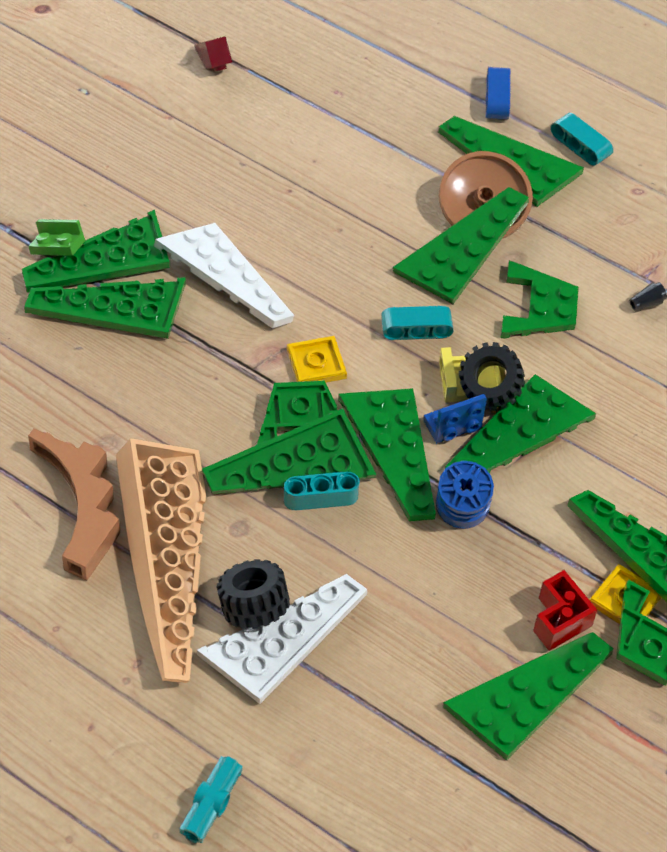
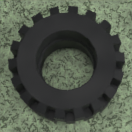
M488 342L482 343L483 347L480 349L476 345L472 348L474 352L472 354L467 352L465 354L466 361H461L460 363L461 371H459V378L461 380V387L468 399L484 394L487 398L485 410L489 407L491 411H497L496 407L501 406V409L507 408V403L514 404L516 402L515 397H520L522 394L521 387L525 385V374L516 353L513 350L510 351L509 347L504 344L500 347L499 343L493 342L492 346H489ZM495 365L506 370V377L500 385L493 388L479 385L478 377L486 367Z
M254 559L253 561H243L241 564L233 565V568L224 571V575L219 577V583H217L216 588L223 616H225V620L228 623L231 622L232 626H241L242 629L249 627L256 629L260 626H268L271 622L278 621L280 619L279 616H284L287 612L286 609L290 606V597L282 568H279L278 564L271 563L269 560L261 561L260 559Z

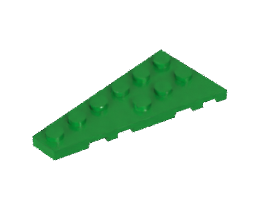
M510 187L506 188L393 266V272L454 304L527 206L529 197Z
M155 209L147 212V216L139 220L137 218L129 220L126 226L119 229L114 227L85 240L73 256L59 255L54 258L47 257L22 268L26 292L29 293L31 288L64 287L170 268L167 251L165 249L160 251L154 247L155 240L163 237Z
M186 277L177 278V281L164 282V279H155V283L142 284L139 281L100 283V287H87V284L77 285V288L63 289L61 286L31 288L24 310L28 314L169 339L186 285Z
M535 374L521 388L522 394L520 397H515L516 402L514 404L507 403V408L501 409L445 468L455 462L470 461L483 466L490 474L492 469L502 464L505 466L511 463L512 459L521 454L525 456L556 440V436L566 431L571 432L584 422L589 423L595 420L596 413Z
M589 490L569 498L567 506L667 602V535L652 526L650 529H647L638 523V518L631 514L628 517L615 510L614 504Z
M591 632L443 702V708L507 761L612 655L614 648Z

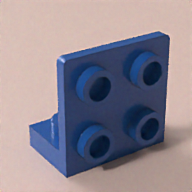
M482 394L425 414L423 422L436 444L442 441L453 440L459 435L473 433L482 428L487 398Z

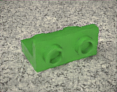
M38 219L36 226L39 235L36 236L28 247L31 255L73 256L85 242L80 221Z

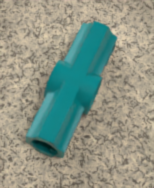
M221 756L206 782L203 781L198 787L193 799V806L180 827V833L189 841L203 843L215 819L221 817L230 800V792L243 771V766L237 760L229 756Z

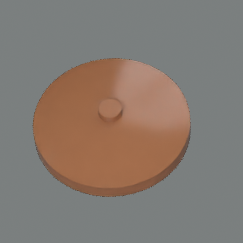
M489 151L472 152L455 160L444 173L439 187L440 207L446 220L453 226L510 187L528 196L529 203L503 238L516 232L528 217L533 199L530 181L522 168L510 158Z

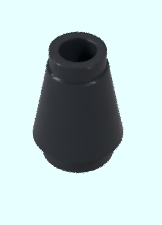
M652 282L630 298L629 302L633 310L638 311L663 304V301L667 299V293L660 282Z

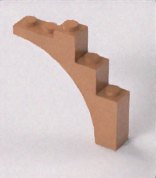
M33 428L28 435L30 451L46 459L60 471L70 485L78 505L77 523L72 539L62 555L64 570L87 581L120 534L119 518L113 513L106 511L114 500L113 485L108 480L100 478L108 467L107 453L100 446L91 445L85 441L79 448H76L70 442H63L54 438L48 432H41Z

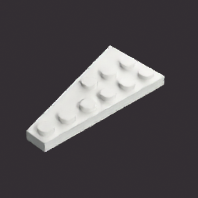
M216 223L155 240L154 247L160 251L162 249L168 251L171 254V258L177 263L182 261L190 267V272L218 291L224 290L230 294L232 301L236 304L238 302L243 303L250 308L249 313L271 328L293 321L294 314Z
M346 574L320 587L317 592L304 598L302 596L294 600V604L286 609L287 612L284 616H279L280 619L278 621L271 622L270 625L265 627L242 629L231 636L227 634L219 638V642L209 647L204 646L198 649L197 656L261 704L367 595V589Z

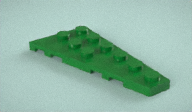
M453 116L438 128L440 135L466 154L478 151L495 152L517 163L530 181L533 195L532 204L536 207L577 179L584 171L582 166L457 116Z
M413 388L340 393L338 395L340 404L345 407L351 423H354L358 429L361 440L375 464L383 472V478L386 483L390 484L393 489L395 498L409 521L435 520L436 512Z
M343 408L202 468V474L212 494L282 488L286 480L294 476L352 472L361 480L376 478L377 475Z

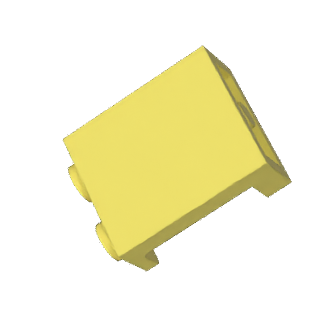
M451 347L441 348L439 358L445 403L468 400L461 387V380L459 378V371H461L460 363L461 361H466L465 356H452ZM495 365L486 367L478 377L479 385L486 388L500 385L506 377L505 369Z

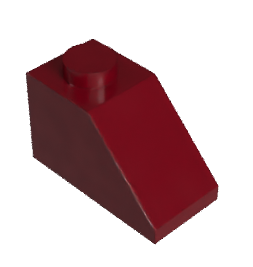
M226 36L194 45L206 69L213 68L214 72L227 69L226 64L232 63Z

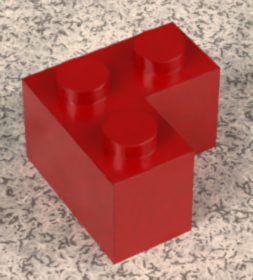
M565 570L542 582L538 599L546 607V610L537 614L533 632L548 651H551L592 627L598 609Z

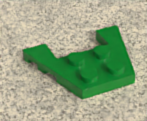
M509 261L506 283L531 286L528 318L503 315L501 338H510V335L513 334L529 336L531 332L537 331L553 333L575 330L579 287L514 261Z
M325 380L274 383L256 445L277 437V431H291L337 411V405Z
M628 580L623 592L616 659L666 686L667 628L640 613L650 591Z

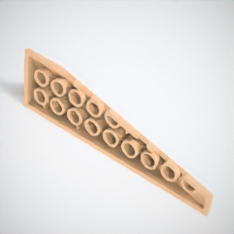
M130 438L118 451L116 459L128 543L140 603L162 681L188 683L190 681L192 660L190 643L191 638L194 637L192 621L193 615L196 613L194 599L195 594L198 592L201 558L199 546L202 544L203 534H200L201 524L204 522V512H202L203 504L206 502L199 450Z

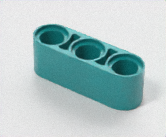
M567 113L550 126L551 133L558 141L592 166H596L613 154L611 142L573 113Z
M446 306L391 307L383 310L381 313L383 335L389 340L443 339L450 337L454 332L451 309Z
M352 472L290 477L284 483L283 502L288 509L296 511L353 505L358 500L360 480Z

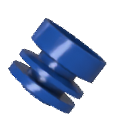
M470 461L455 462L445 468L439 479L436 508L444 522L455 528L467 529L475 527L484 521L490 510L494 490L493 480L489 472L483 466Z

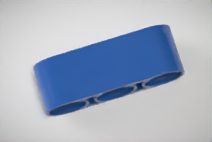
M488 67L486 79V118L508 120L510 114V68Z

